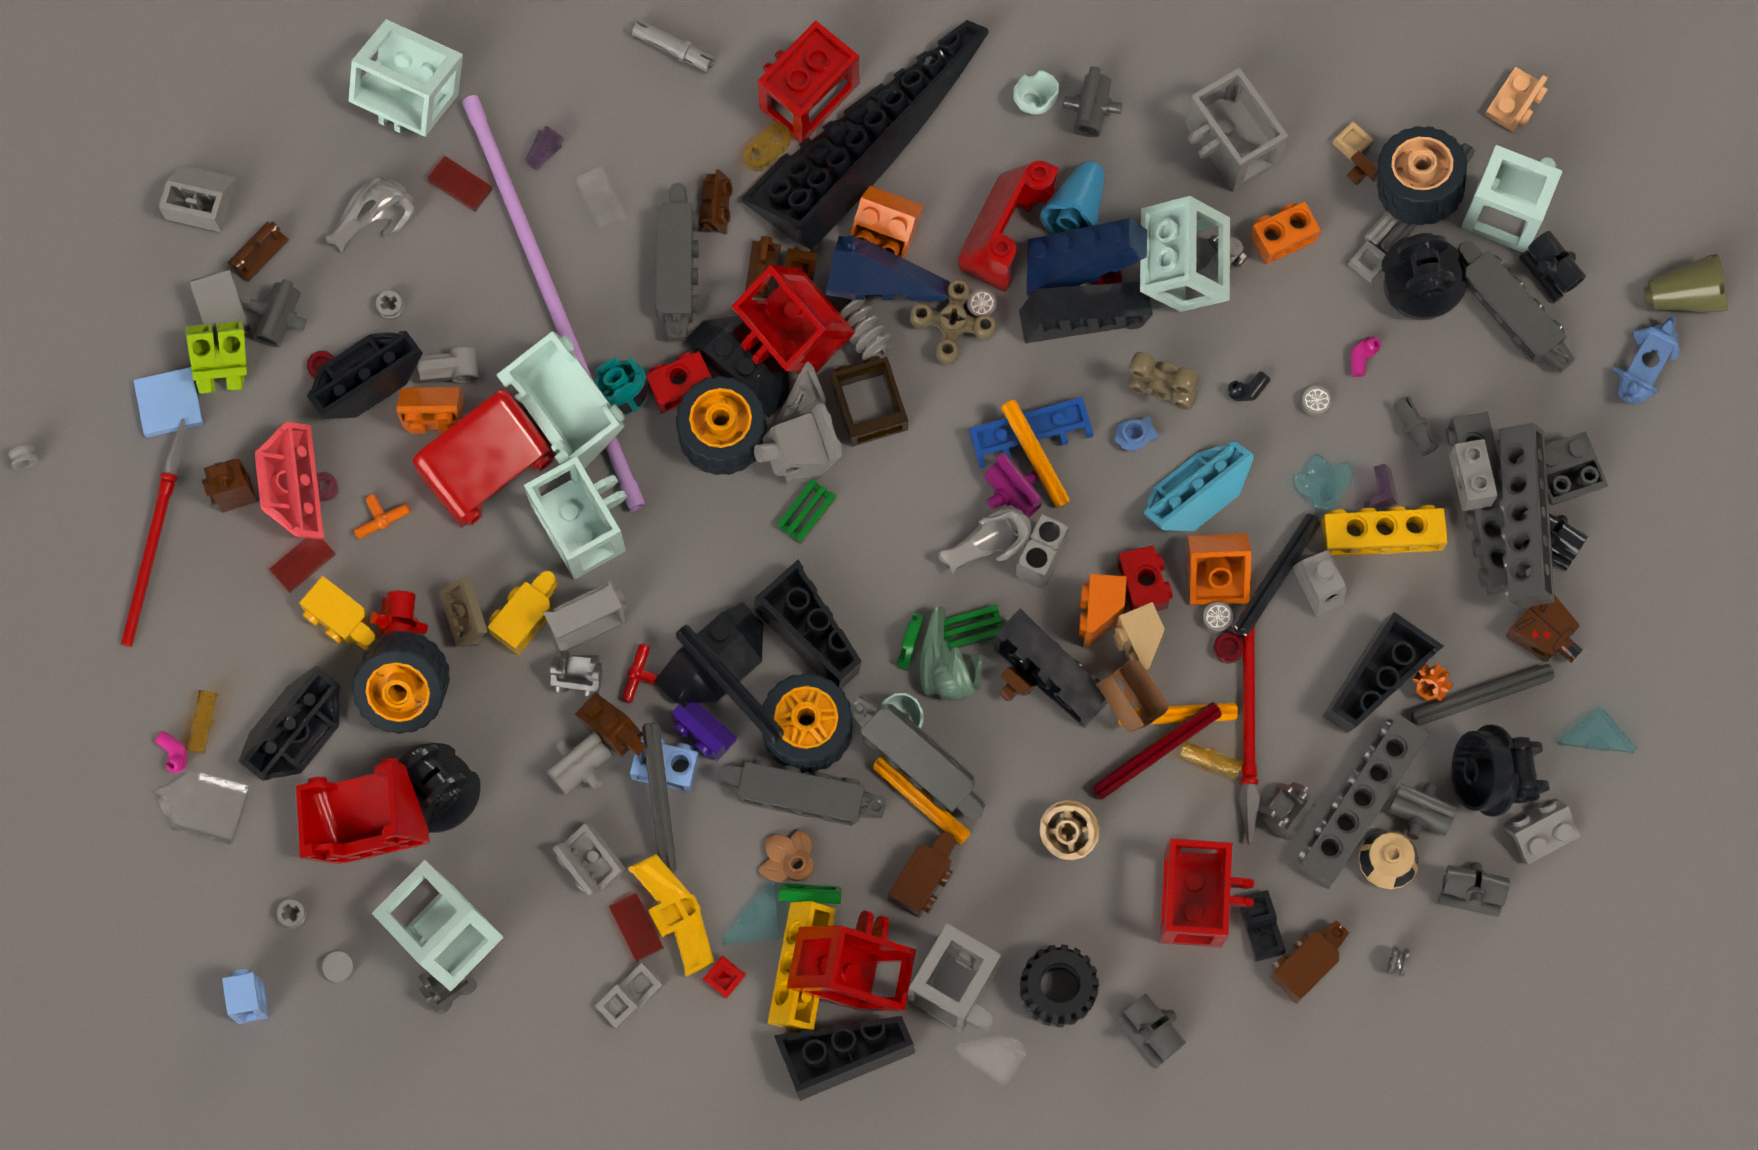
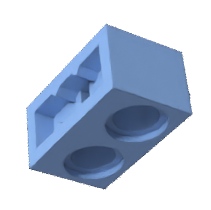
M661 739L667 788L691 793L700 759L699 753L694 751V747L691 745L677 743L675 747L664 744L665 741ZM644 749L639 756L634 755L630 775L632 780L649 783L647 765L643 763V758L645 757ZM678 760H685L689 763L687 770L681 773L675 772L672 766Z
M241 969L230 972V977L222 978L227 1015L238 1024L269 1018L264 981L255 973H249L248 969Z

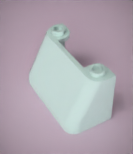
M552 331L499 372L497 376L505 387L511 385L510 388L516 394L515 398L523 403L552 444L551 448L557 453L555 458L561 465L577 456L585 469L625 427L622 422L625 416L615 404L613 406L610 405L572 351L576 348L565 334L560 337Z

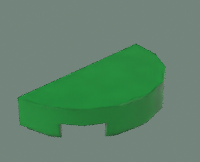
M917 612L912 614V619L908 623L901 645L902 650L897 661L898 669L908 671L925 619L923 614Z

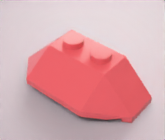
M286 421L254 452L261 510L295 537L321 540L324 538L311 425Z

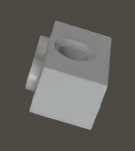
M1485 439L1455 444L1449 456L1462 511L1491 507L1498 495Z

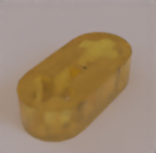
M780 123L772 124L746 147L744 160L750 170L756 172L763 171L789 148L791 134L788 127ZM773 134L777 136L783 134V142L776 140L770 145L773 142ZM765 149L762 153V161L758 159L752 161V153L758 155Z

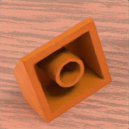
M1247 533L1187 535V575L1190 605H1209L1213 602L1225 604L1249 602L1251 547Z

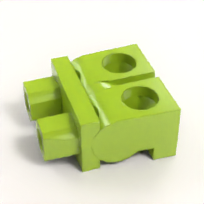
M242 321L216 323L218 344H214L211 324L185 326L193 381H196L201 394L215 391V378L226 377L227 390L243 389L244 375H247Z

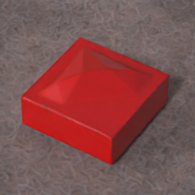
M722 954L703 977V980L727 999L746 976V973Z

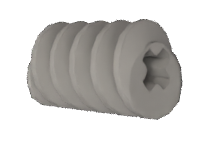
M866 298L865 300L851 301L840 312L841 316L856 332L849 341L856 345L855 350L859 354H863V361L875 356L880 358L886 357L896 347V344L888 346L886 344L891 339V335L881 336L880 334L885 329V326L883 324L874 326L879 317L877 315L867 316L872 311V307H861Z

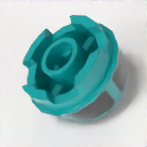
M616 357L612 358L595 370L597 373L594 379L595 384L610 405L613 406L615 404L624 415L637 411L647 400L648 388L644 368L631 357L628 360L618 361Z

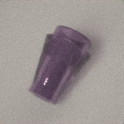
M545 125L542 130H538L528 156L524 161L536 170H539L547 160L562 148L561 143L564 138Z

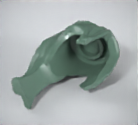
M938 606L934 608L930 617L920 657L921 687L927 696L939 694L944 700H962L966 697L974 696L981 688L982 655L975 654L971 656L969 669H967L962 653L957 647H953L950 650V658L947 642L944 639L946 609Z

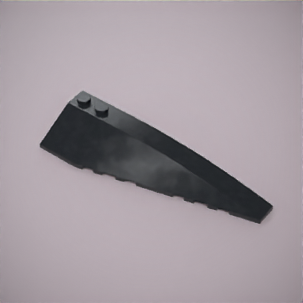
M969 20L963 22L940 39L937 48L928 52L924 51L917 56L918 62L907 70L901 68L893 74L895 79L887 85L879 84L844 110L845 116L841 119L831 120L822 127L824 131L811 140L808 137L799 144L800 149L791 156L786 153L779 158L741 198L743 203L791 240L813 250L861 199L870 185L873 186L923 127L988 35V29Z

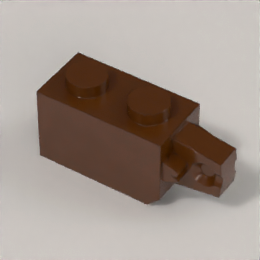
M240 459L218 462V464L215 463L204 468L206 478L202 479L205 493L207 497H210L212 505L217 504L223 513L257 502L250 476Z
M596 692L575 713L590 733L596 732L602 742L621 757L628 750L639 756L646 748V745L640 739L643 733L634 722Z
M1337 920L1320 932L1316 930L1311 936L1306 932L1295 942L1294 946L1297 950L1290 957L1284 953L1272 965L1276 971L1270 978L1297 1004L1339 962V951L1337 949L1349 932Z

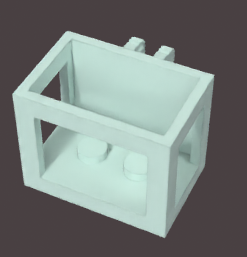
M386 19L352 59L348 102L378 115V123L386 126L389 121L394 122V130L400 134L407 128L426 137L459 94L463 54ZM378 50V59L376 61L371 60V57ZM361 69L366 71V74L362 78Z
M1496 145L1479 181L1461 229L1524 253L1528 250V246L1532 243L1544 219L1563 171L1556 168V162L1551 157H1544L1539 162ZM1483 206H1490L1526 220L1521 236L1517 237L1477 221Z
M1192 196L1141 208V226L1147 229V257L1140 260V292L1180 312L1230 301V217ZM1197 215L1201 216L1204 219L1197 220ZM1218 226V283L1196 272L1197 231ZM1186 286L1205 296L1186 300Z
M577 456L524 485L531 508L573 580L626 551L621 530L609 509L623 502L627 495L624 491H618L602 500L599 494L618 483L615 475H611L593 484ZM569 471L570 481L542 496L540 495L539 487Z
M426 860L372 912L375 918L406 951L449 991H452L504 938ZM426 878L439 894L405 927L391 912Z

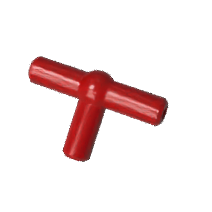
M641 643L638 645L633 664L627 671L628 679L621 697L624 702H633L639 681L657 686L654 681L659 674L643 670L650 651V647L646 644Z

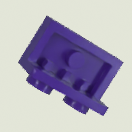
M689 703L685 708L679 704L671 713L674 722L672 726L683 737L689 735L696 742L695 747L706 757L711 755L718 761L737 741L736 736L699 703Z

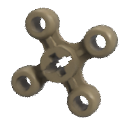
M962 279L953 280L947 288L949 305L942 311L931 310L926 304H917L910 311V322L915 328L925 329L929 326H934L940 329L943 339L936 347V357L944 365L953 364L958 359L959 347L957 339L964 333H973L981 340H989L995 335L997 330L996 321L992 316L981 315L978 318H972L966 314L963 306L970 297V286ZM960 290L963 293L957 294L955 291ZM918 315H925L926 317H925V318H918L917 316H918ZM951 319L957 320L955 325L949 324ZM981 326H988L989 329H982ZM950 350L952 353L945 354L943 351Z
M1136 352L1129 365L1131 377L1128 382V387L1133 392L1143 395L1148 393L1161 400L1171 399L1172 404L1180 409L1189 410L1193 407L1198 394L1195 388L1199 381V374L1196 371L1187 367L1177 368L1166 362H1157L1155 365V358L1150 354L1144 352Z

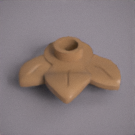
M798 829L791 839L781 834L767 836L765 839V849L770 859L758 868L759 873L764 878L777 883L788 878L793 881L808 879L814 871V861L810 856L813 847L810 836L801 829ZM797 862H803L801 868L794 869V865Z

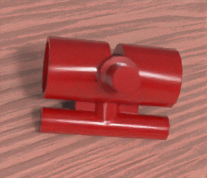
M400 590L387 592V597L382 598L381 613L373 612L370 617L372 624L380 626L379 636L390 634L394 631H411L421 635L427 633L428 625L414 618L416 594Z

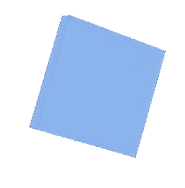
M191 367L133 380L143 433L146 438L178 431L182 419H185L184 429L204 425L196 381H193Z

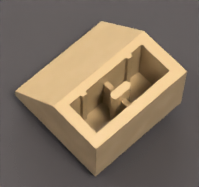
M1153 602L1120 615L1115 627L1116 634L1113 635L1117 649L1119 651L1124 650L1128 659L1125 664L1131 660H1138L1148 673L1165 630Z

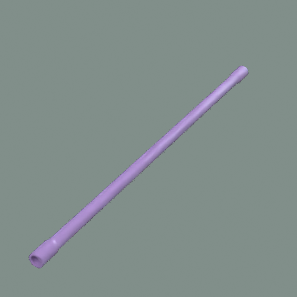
M477 95L468 96L462 101L471 125L475 129L560 337L565 334L576 348L572 352L592 378L491 133L479 97ZM615 437L605 449L620 483V490L624 491L627 495L625 499L630 512H635L644 508L646 504L639 486L632 476L618 439Z

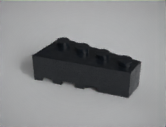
M1140 282L1035 289L1019 310L1024 341L1025 343H1032L1121 328L1138 329L1144 326L1153 315L1150 297L1140 292Z
M798 559L755 597L753 611L819 675L832 680L842 689L859 674L862 661L843 630L835 622L832 612L828 606H825L817 593V588L812 580H809L804 567Z
M1021 608L996 634L994 650L1084 728L1108 703L1096 685L1101 680L1098 678L1093 679L1079 661L1071 658Z
M1393 612L1383 620L1322 716L1346 733L1350 732L1400 688L1405 681L1441 650L1444 645Z
M902 1016L864 1021L861 1024L848 1026L844 1024L837 1025L829 1029L816 1031L813 1029L801 1031V1033L790 1035H774L800 1101L915 1054L913 1041Z

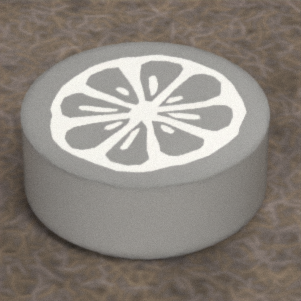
M980 289L974 291L967 300L968 313L973 318H978L981 315L993 316L996 311V298L988 290Z
M1321 386L1309 387L1301 399L1302 409L1312 417L1325 415L1332 403L1329 391Z
M1222 602L1209 604L1202 615L1204 627L1208 631L1217 634L1227 631L1233 621L1231 608Z

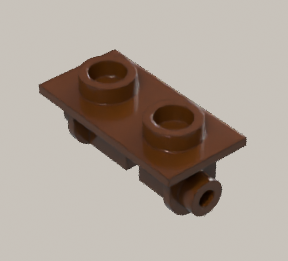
M716 169V175L707 174L706 179H703L701 200L703 202L711 201V204L701 205L699 225L702 226L701 230L704 232H712L713 228L716 227L723 234H727V224L731 218L729 200L733 193L731 179L719 169Z
M267 221L227 263L250 281L289 239L280 232L281 229L274 222L269 223Z
M762 236L760 241L752 242L745 291L769 265L779 266L782 244L773 243L772 238L769 236ZM771 278L754 297L767 299L775 291V278Z

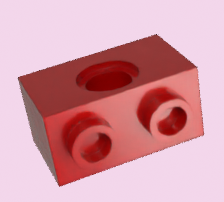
M699 351L694 354L692 352L684 353L675 362L668 365H656L646 374L647 385L661 414L677 408L685 392H688L694 384L700 383L703 379L712 378ZM676 376L686 378V381L681 385L671 382Z
M1154 545L1119 553L1117 565L1120 576H1126V597L1130 611L1153 602L1156 611L1167 609L1169 599L1173 598L1169 581L1164 582L1161 571H1164V562L1161 554H1156ZM1142 575H1147L1152 578L1154 583L1150 586H1143L1139 583L1138 578Z

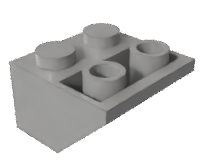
M180 165L167 179L158 207L165 220L222 232L238 179L237 177Z

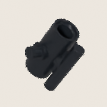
M1551 231L1543 233L1528 246L1531 253L1527 250L1519 256L1524 265L1555 303L1564 297L1563 293L1571 291L1586 278V275L1575 262V253L1566 251Z
M1549 513L1552 563L1566 571L1588 536L1570 526L1565 515L1555 517ZM1529 539L1526 540L1522 545L1527 547L1529 544Z

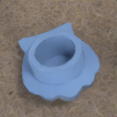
M1149 416L1141 420L1131 419L1122 421L1115 430V442L1121 445L1122 449L1128 451H1136L1149 441L1159 438Z

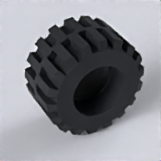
M1063 944L1061 947L1050 945L1045 950L1040 949L1037 951L1036 955L1030 957L1027 961L1020 979V997L1024 1001L1025 1009L1033 1014L1032 1017L1038 1021L1040 1019L1047 1026L1055 1024L1057 1027H1063L1065 1024H1075L1077 1020L1083 1019L1091 1010L1098 994L1099 978L1096 976L1097 970L1095 966L1090 964L1091 959L1087 955H1081V950L1077 948L1072 950L1068 948V945ZM1055 969L1069 972L1077 982V993L1074 998L1064 1003L1049 1000L1041 990V980L1045 973Z

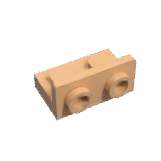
M1515 67L1484 116L1515 133L1520 124L1525 127L1534 112L1530 110L1534 102L1540 104L1548 91L1544 87L1548 77L1542 75L1540 80Z

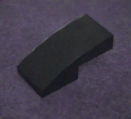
M1265 890L1242 896L1254 900L1253 907H1240L1255 962L1283 955L1286 949L1277 925V915L1269 891Z

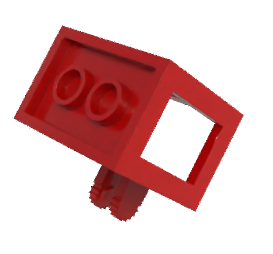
M816 20L785 52L778 50L775 53L777 61L774 64L767 62L762 67L765 73L757 80L759 109L799 142L810 137L860 84L859 55ZM842 78L847 80L848 84L810 123L809 113ZM775 100L793 114V124L772 108L771 104Z
M769 265L731 306L752 330L746 339L741 342V347L744 351L752 349L761 341L763 345L752 357L755 364L762 363L772 354L785 371L801 372L804 364L809 361L817 373L856 333L801 268ZM771 278H775L780 284L765 301L752 299Z
M1170 838L1164 852L1160 943L1221 948L1229 935L1230 907H1253L1254 900L1252 898L1230 896L1231 887L1241 889L1254 887L1253 879L1231 877L1233 843ZM1181 848H1192L1216 851L1214 854L1182 852L1180 850Z
M866 910L860 913L856 929L842 925L799 927L786 988L859 1011H905L917 949L887 940L890 923L888 917L880 915L874 921V914ZM901 962L895 997H879L871 994L877 963Z

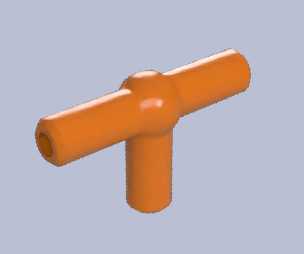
M371 494L365 500L374 519L355 528L354 534L360 540L379 529L388 528L391 523L410 514L411 510L407 503H403L385 513L377 496Z

